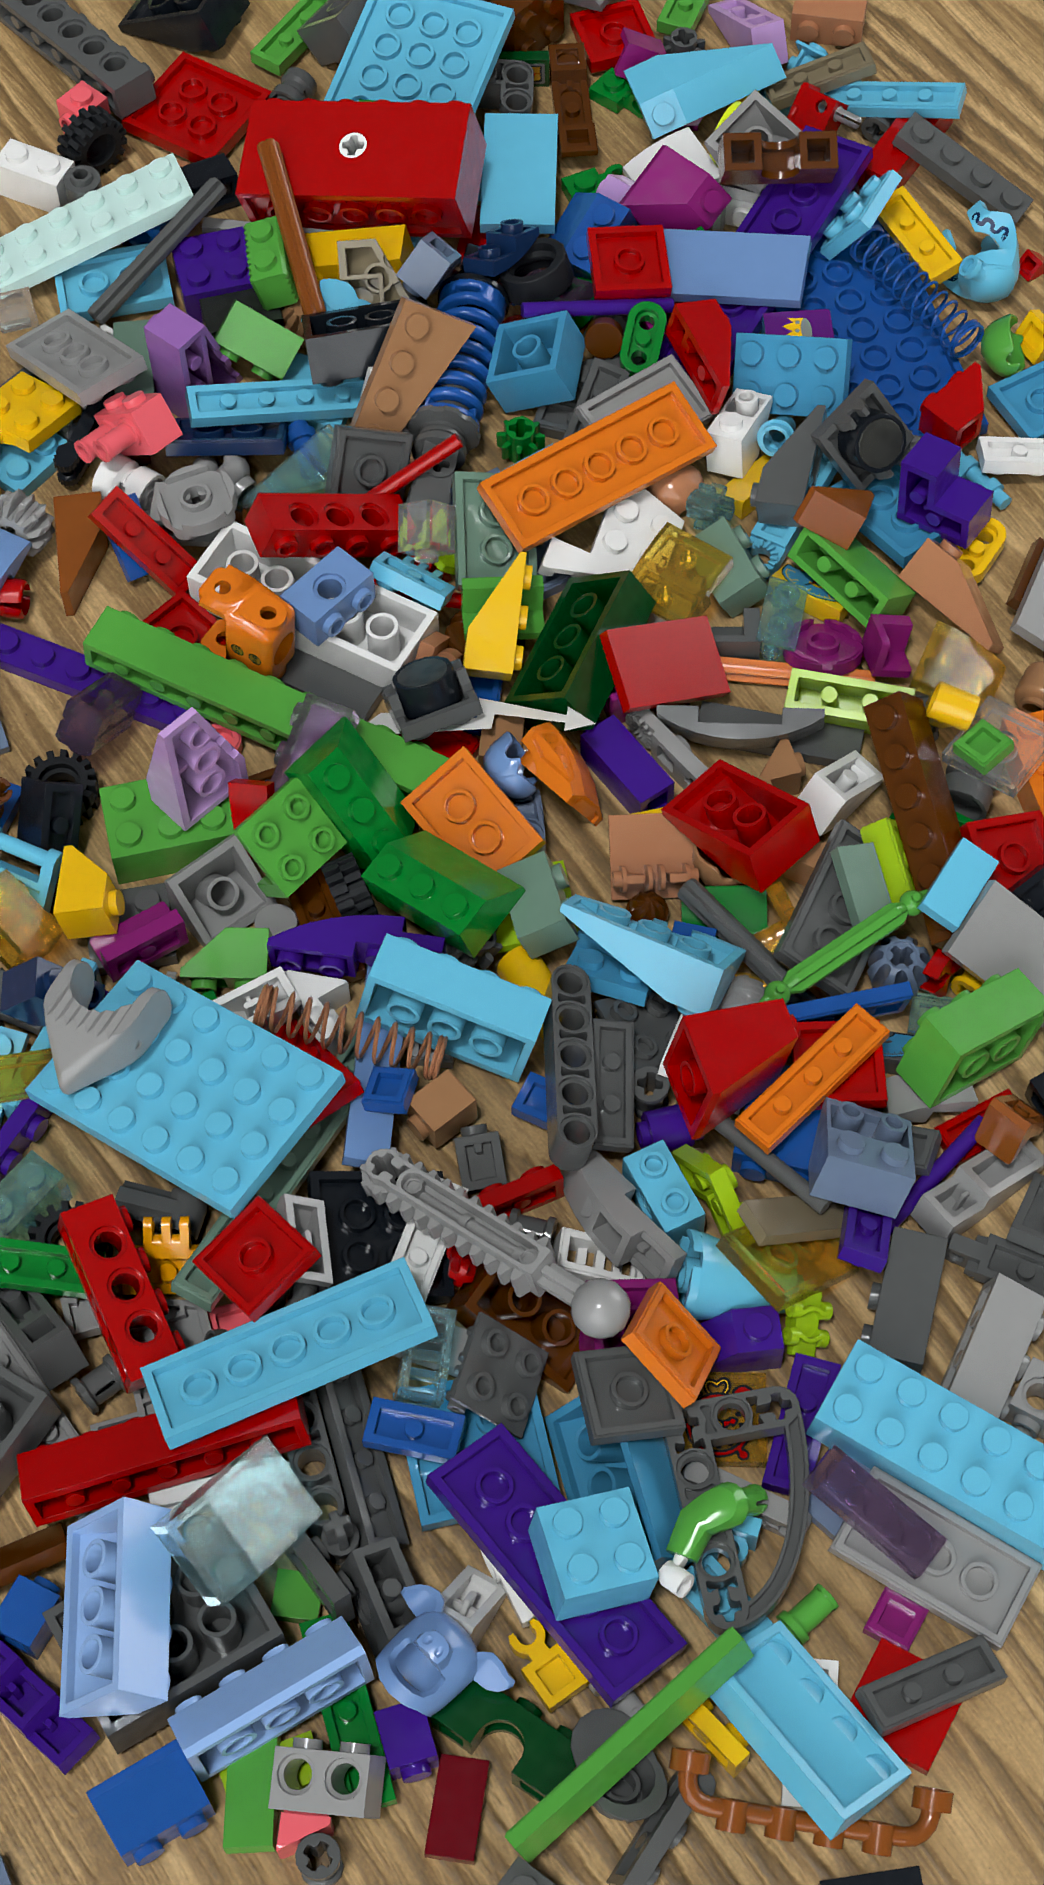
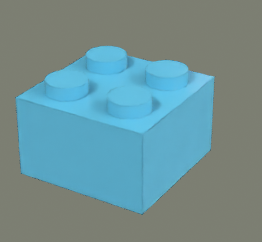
M629 1487L536 1508L528 1533L556 1621L650 1598L659 1575Z

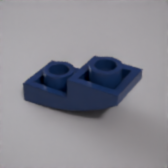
M521 219L501 221L500 227L486 232V244L479 246L477 252L463 257L464 272L490 277L503 273L518 262L534 244L539 236V227L523 225V220Z

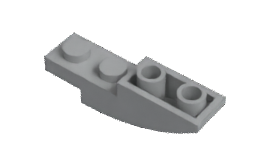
M592 1150L587 1163L577 1171L560 1169L564 1177L563 1191L574 1215L600 1251L617 1268L631 1262L647 1279L677 1277L687 1253L631 1201L636 1187L600 1153Z

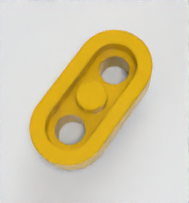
M994 518L990 519L967 549L955 545L963 552L959 559L970 567L977 584L982 581L1004 548L1006 529L1000 521Z

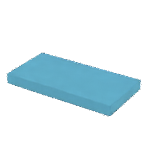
M485 113L484 139L487 146L482 171L480 233H486L500 227V222L503 220L521 219L523 220V225L539 227V234H555L558 114Z

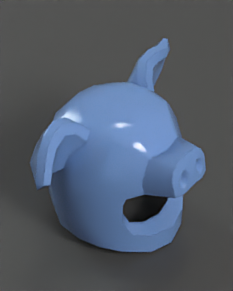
M422 1584L402 1589L400 1593L416 1618L405 1625L375 1658L379 1679L390 1695L402 1705L431 1717L461 1693L473 1680L486 1690L494 1692L508 1690L513 1687L515 1680L508 1673L504 1663L492 1652H478L468 1632L451 1616L444 1613L445 1600L439 1590Z

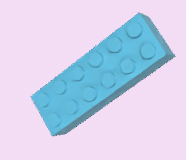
M858 1339L805 1434L843 1456L845 1454L870 1469L876 1466L1043 1565L1041 1570L1044 1571V1444Z

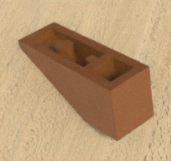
M101 491L53 497L60 594L66 616L75 615L109 547L108 536L87 517L103 500Z

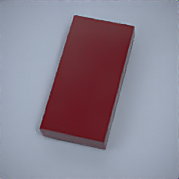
M441 1753L424 1851L425 1858L470 1865L475 1864L490 1761Z

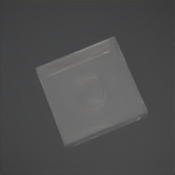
M989 695L977 709L968 730L983 718L1014 741V750L984 776L953 753V743L966 733L960 730L942 752V762L1014 798L1044 761V722Z

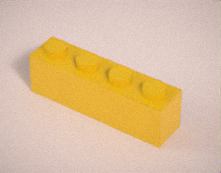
M406 224L304 233L318 284L320 280L328 278L340 280L337 241L376 239L396 274L414 250Z

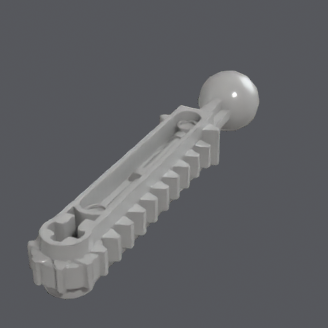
M395 1147L375 1150L369 1155L366 1163L361 1164L360 1171L363 1179L361 1184L367 1196H372L378 1205L386 1202L389 1211L393 1214L400 1211L405 1222L413 1219L418 1230L422 1231L427 1228L432 1239L435 1240L441 1236L446 1248L449 1249L455 1245L459 1256L462 1258L469 1254L473 1265L478 1266L483 1263L489 1275L497 1272L501 1284L506 1285L511 1281L516 1296L522 1297L531 1292L540 1298L547 1291L571 1306V1316L574 1324L589 1337L596 1339L614 1337L625 1328L630 1317L631 1306L627 1293L615 1281L599 1278L584 1282L558 1266L554 1259L555 1253L550 1239L547 1236L538 1240L537 1234L533 1230L525 1234L520 1222L511 1225L507 1214L502 1213L497 1216L492 1205L488 1204L483 1207L479 1197L476 1195L469 1199L463 1187L455 1190L452 1181L448 1178L441 1182L437 1171L432 1170L427 1173L424 1163L419 1161L414 1164L408 1153L402 1154Z

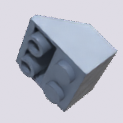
M826 1097L822 1106L808 1165L809 1195L896 1219L916 1180L911 1120L901 1118L893 1113H882L864 1108L853 1102L839 1101Z

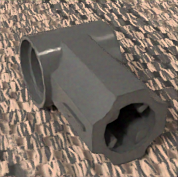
M126 1180L119 1187L115 1198L118 1207L122 1205L126 1207L132 1224L135 1226L143 1227V1217H154L155 1231H158L159 1234H161L162 1216H172L173 1234H180V1216H190L192 1244H196L209 1208L207 1203L180 1187H175L170 1192Z

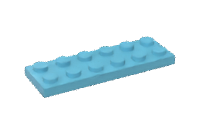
M402 1257L262 1316L255 1323L250 1321L141 1367L140 1370L164 1439L169 1449L172 1450L438 1336V1333L407 1262Z

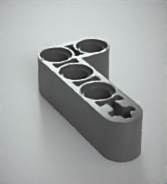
M498 59L478 108L497 109L499 113L532 114L533 68L524 61Z

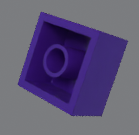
M243 226L185 237L172 251L175 274L185 313L202 324L199 299L253 288L249 280V265L246 257L247 248L245 246Z

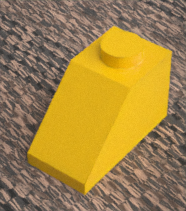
M73 845L64 846L53 915L68 939L117 934L119 916L123 915L125 911L122 892L116 890L109 875Z

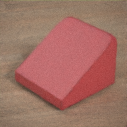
M288 1810L281 1812L276 1845L279 1858L285 1859L294 1855L298 1844L312 1833H324L333 1836L335 1827L332 1818L327 1814Z

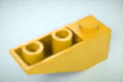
M527 552L519 553L468 627L463 666H465L468 676L511 681L513 670L521 671L524 646L516 645L518 630H526L528 606L521 605L522 590H530L533 572L532 565H525Z

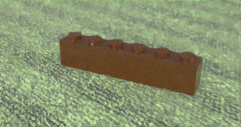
M897 691L863 708L916 891H922L930 888L957 843L962 839L929 719L926 716L923 699ZM922 912L931 945L944 948L953 933Z

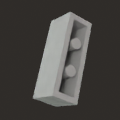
M998 1273L986 1282L981 1288L940 1386L1003 1421L1010 1411L1008 1406L1013 1397L1009 1393L1014 1381L1018 1382L1022 1378L1030 1363V1357L1025 1355L1030 1342L1036 1341L1044 1329V1316L1042 1315L1044 1311V1297L1001 1273Z

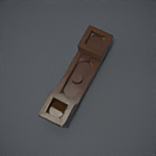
M584 42L548 45L553 111L554 114H558V146L561 158L598 155L595 123L592 121L587 83Z

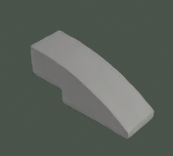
M1030 1140L1027 1141L1011 1164L1004 1163L986 1149L959 1165L951 1178L924 1193L912 1211L911 1216L927 1234L949 1238V1243L953 1233L959 1235L964 1233L1025 1186L1033 1178L1035 1172L1040 1173L1044 1169V1155Z

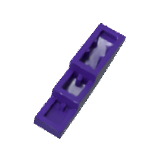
M0 1640V1714L54 1766L66 1775L96 1744L100 1737L81 1717H59L60 1697Z

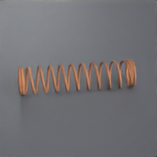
M268 983L264 985L252 1023L262 1028L270 1011L269 1031L275 1034L281 1028L288 1013L286 1035L290 1040L296 1036L305 1018L303 1040L307 1045L312 1042L322 1023L320 1045L323 1050L329 1047L340 1025L338 1036V1052L340 1055L346 1052L357 1030L355 1042V1057L357 1060L363 1057L374 1035L372 1062L374 1065L382 1059L392 1037L389 1067H397L409 1042L406 1068L410 1069L416 1031L414 1026L409 1029L393 1064L398 1033L397 1021L392 1024L385 1043L376 1059L381 1027L380 1016L375 1019L364 1047L359 1054L364 1021L363 1011L359 1013L348 1040L342 1049L347 1015L346 1006L342 1008L332 1033L325 1044V1033L330 1009L329 1001L325 1003L317 1024L308 1039V1027L313 1003L312 996L308 998L293 1033L290 1034L296 998L295 991L291 993L276 1028L273 1030L279 988L278 986L275 988L273 985L269 986ZM431 1031L426 1034L411 1069H416L427 1045L423 1076L428 1081L434 1080L438 1076L448 1042L447 1036L444 1037L443 1034L439 1036L428 1072L433 1037Z

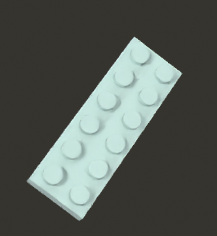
M174 153L157 158L150 164L130 174H124L116 181L97 190L89 191L83 197L63 207H57L50 213L30 223L22 224L16 230L1 236L0 303L172 219L194 196Z

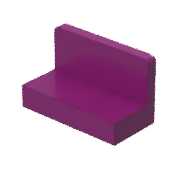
M159 902L119 923L117 934L95 936L90 939L89 943L114 983L124 976L136 960L148 965L189 943L184 920L177 909L170 911L165 902Z

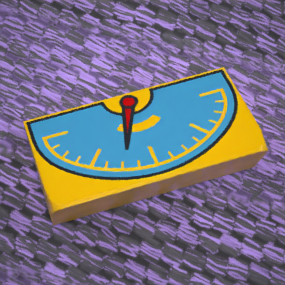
M788 563L776 571L769 579V586L773 591L769 594L770 596L819 620L833 619L843 622L849 613L805 571Z

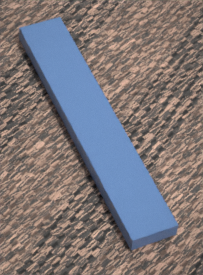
M367 965V967H366V975H365L364 987H365V984H366L368 975H369V973H370V970H371V968H372V967L369 966V965ZM364 1021L359 1054L373 1026ZM380 1028L376 1059L389 1033L388 1030ZM398 1034L396 1039L393 1064L401 1050L403 1042V1036ZM374 1035L363 1057L358 1060L355 1057L353 1074L359 1079L364 1092L373 1066L389 1067L392 1037L379 1063L374 1065L372 1062ZM364 1093L349 1102L342 1165L360 1168L361 1164L366 1163V1160L373 1151L390 1149L394 1113L365 1111L361 1103Z

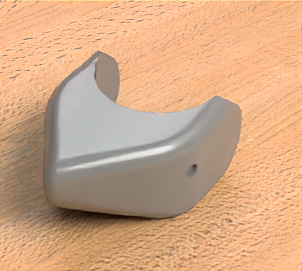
M77 959L69 961L51 984L43 1004L47 1034L58 1084L62 1093L70 1095L124 1069L140 1058L151 1046L171 1016L172 1004L166 991L151 987L144 991L133 1004L121 1006L115 1011L105 1010L100 1013L94 1009L88 1010L94 989L95 977L93 970L87 962Z

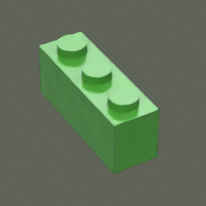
M803 527L787 555L865 627H867L870 614L903 615L916 594L856 538H854L848 550H845Z

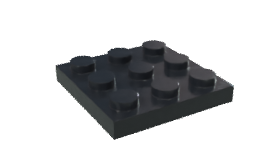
M309 1171L307 1176L308 1198L324 1200L333 1284L330 1287L317 1286L316 1294L390 1263L407 1223L403 1220L400 1211L393 1214L389 1211L386 1202L378 1205L372 1196L366 1195L361 1184L363 1181L361 1171ZM437 1171L439 1177L443 1178V1171ZM447 1248L425 1303H449L455 1295L453 1279L448 1276L450 1260L446 1254Z

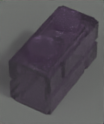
M108 672L67 700L62 714L64 718L60 720L55 736L58 741L67 745L72 752L85 757L91 756L119 736L120 733L131 727L136 713L134 710L138 708L143 692L140 690V687L114 672Z

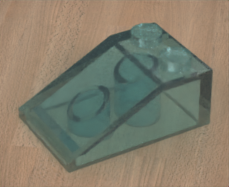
M265 1435L150 1528L207 1605L223 1607L260 1577L323 1512L267 1435Z

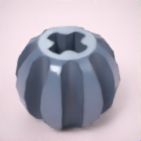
M895 935L884 938L881 945L874 946L867 961L869 966L867 973L872 986L882 987L910 981L913 995L915 996L920 986L930 979L929 976L922 973L931 959L925 947H918V941L909 936L906 939H898Z

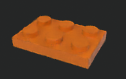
M464 746L400 802L423 830L495 871L534 855L547 843Z

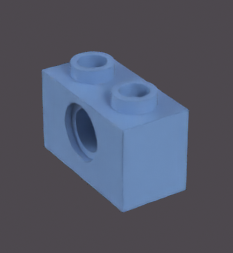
M339 546L280 595V598L294 608L295 629L316 646H320L329 637L339 634L345 623L358 612L365 611L376 597L373 572Z

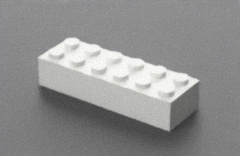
M234 521L230 526L220 530L186 577L190 596L198 603L201 585L216 568H226L229 564L257 579L280 597L285 590L321 560L315 557H260L248 528ZM374 584L376 597L372 604L365 611L354 615L345 623L339 634L329 637L320 646H316L295 629V648L375 685L385 687L390 684L393 685L392 678L396 671L415 660L420 641L435 631L439 632L438 612ZM220 585L215 588L217 593H219Z

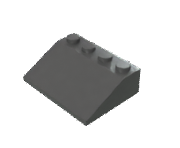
M215 1514L175 1536L171 1547V1578L173 1586L170 1594V1625L172 1633L169 1642L168 1672L171 1681L168 1690V1701L139 1714L97 1716L117 1755L169 1725L167 1719L176 1714V1707L183 1701L196 1695H201L202 1698L220 1688L219 1682L227 1675L240 1669H244L245 1672L251 1670L263 1662L262 1657L268 1651L281 1644H287L282 1630ZM64 1601L42 1613L61 1650Z

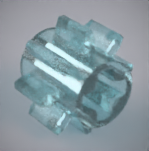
M699 483V489L690 493L686 501V517L696 519L693 528L703 531L723 516L729 522L731 521L735 505L734 498L725 496L727 486L712 483L711 485Z

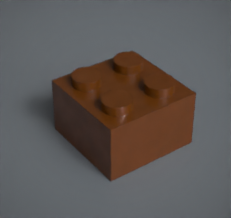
M483 0L514 9L515 20L501 52L541 51L551 42L558 40L564 33V0Z

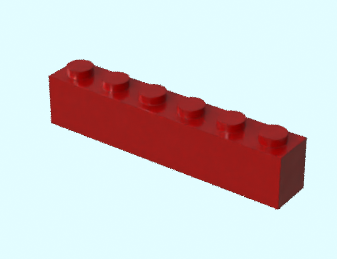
M301 1395L172 1450L169 1449L164 1439L156 1413L144 1417L131 1418L124 1423L97 1431H88L77 1437L53 1444L41 1445L33 1450L17 1454L21 1500L36 1527L105 1507L124 1496L128 1498L139 1497L312 1445L304 1401Z

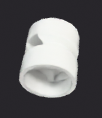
M120 453L110 462L102 461L93 478L92 492L101 491L102 499L115 486H118L127 495L136 493L142 510L150 516L155 482H165L166 478L146 466L139 467L136 461Z

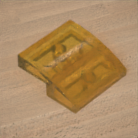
M667 522L645 550L632 573L656 601L651 613L666 621L701 616L711 605L710 594L731 571L734 564L732 556Z
M937 621L909 688H914L916 691L932 696L937 684L942 681L979 696V706L971 723L974 726L982 718L985 720L1006 666L991 651L985 649L970 636L952 626Z

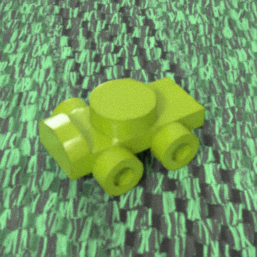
M795 1289L793 1299L787 1300L785 1304V1313L787 1315L785 1319L786 1327L782 1331L783 1342L787 1345L786 1354L796 1355V1353L815 1357L816 1348H826L828 1346L830 1335L827 1330L818 1329L819 1320L831 1319L833 1307L831 1303L821 1301L822 1292Z

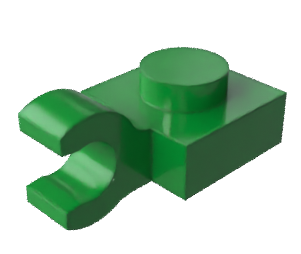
M612 67L589 87L590 100L616 114L625 108L638 118L643 119L627 79L616 76Z

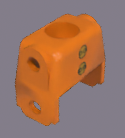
M230 564L226 568H216L199 588V606L223 619L217 620L202 638L201 644L209 648L212 653L228 660L236 659L244 663L250 670L264 676L271 675L280 679L286 672L287 663L295 653L294 608L257 579ZM220 585L219 593H217L215 588ZM226 636V645H220L217 643V639Z

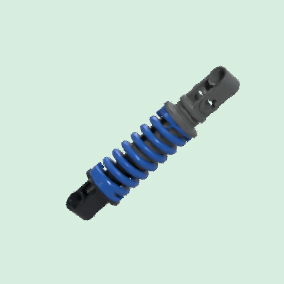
M468 243L463 257L477 252L479 246ZM463 260L459 274L448 277L439 287V305L436 309L471 322L476 328L407 423L410 434L414 435L411 452L415 460L454 433L458 435L464 447L413 480L405 508L411 519L427 524L440 509L448 510L454 471L464 465L466 455L470 450L477 448L481 436L479 434V422L483 418V406L487 400L488 386L486 385V379L492 358L493 346L496 341V332L499 324L504 323L510 306L507 292L497 283L499 275L490 277L465 273Z

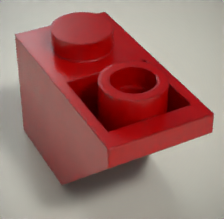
M975 361L963 372L957 371L945 387L937 393H930L923 400L920 406L919 431L923 434L928 432L941 439L948 440L961 447V449L980 434L984 413L982 370L980 364Z

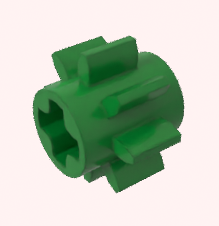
M524 416L515 417L510 421L505 420L504 432L496 433L497 447L502 449L503 460L509 459L511 462L517 463L537 452L538 449L545 448V434L540 433V422L533 423L532 420Z

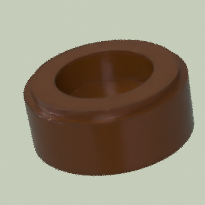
M600 317L593 320L588 325L584 341L587 350L598 358L606 359L615 356L621 350L624 337L623 329L612 318Z

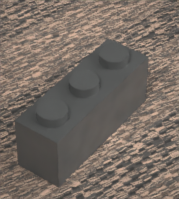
M894 1226L891 1242L889 1243L888 1260L883 1268L885 1270L882 1283H872L867 1309L876 1310L873 1325L864 1323L860 1340L921 1374L949 1238Z

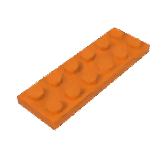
M675 381L481 481L477 491L519 554L520 552H527L711 454L717 445Z

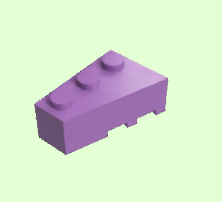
M171 303L160 313L153 315L143 327L156 393L162 394L170 411L178 417L189 418L185 398L186 386L239 383L243 379L240 373L232 368L230 359L219 350L221 347L207 327Z

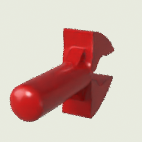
M941 949L934 953L922 973L929 976L930 979L920 986L921 990L937 997L946 996L950 977L962 968L941 952Z

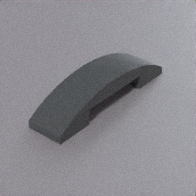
M657 705L656 712L657 718L672 733L681 735L684 739L710 747L733 750L776 747L780 740L789 738L790 743L799 741L823 729L825 709L783 708L782 724L700 722L699 706Z

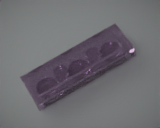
M836 1445L828 1449L801 1484L914 1580L923 1574L948 1540Z

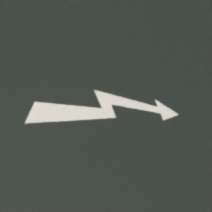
M479 698L483 714L478 715L477 718H472L463 725H451L435 732L492 729L495 714L564 722V731L595 723L568 707L567 715ZM380 713L369 721V723L374 725L387 726L395 734H400L389 713Z

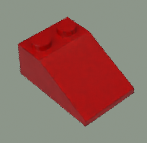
M721 759L661 809L662 815L729 876L760 893L766 890L820 842L809 803Z

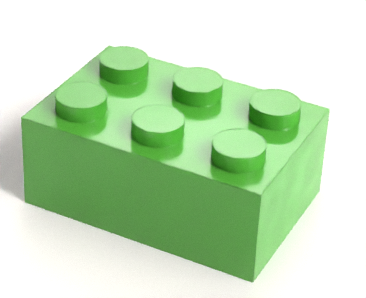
M146 779L99 788L111 858L119 885L177 873L224 839L234 834L229 797L187 831H184L151 800Z
M1019 968L1003 976L999 974L991 976L979 989L971 993L969 990H964L941 1009L934 1006L927 1010L917 1021L919 1028L915 1036L903 1046L902 1051L904 1055L895 1071L929 1108L938 1105L1022 1058L1044 1022V995Z

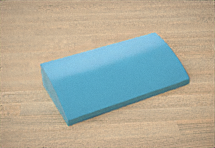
M781 1620L746 1641L754 1656L714 1692L710 1698L831 1841L885 1799L908 1779L912 1772Z

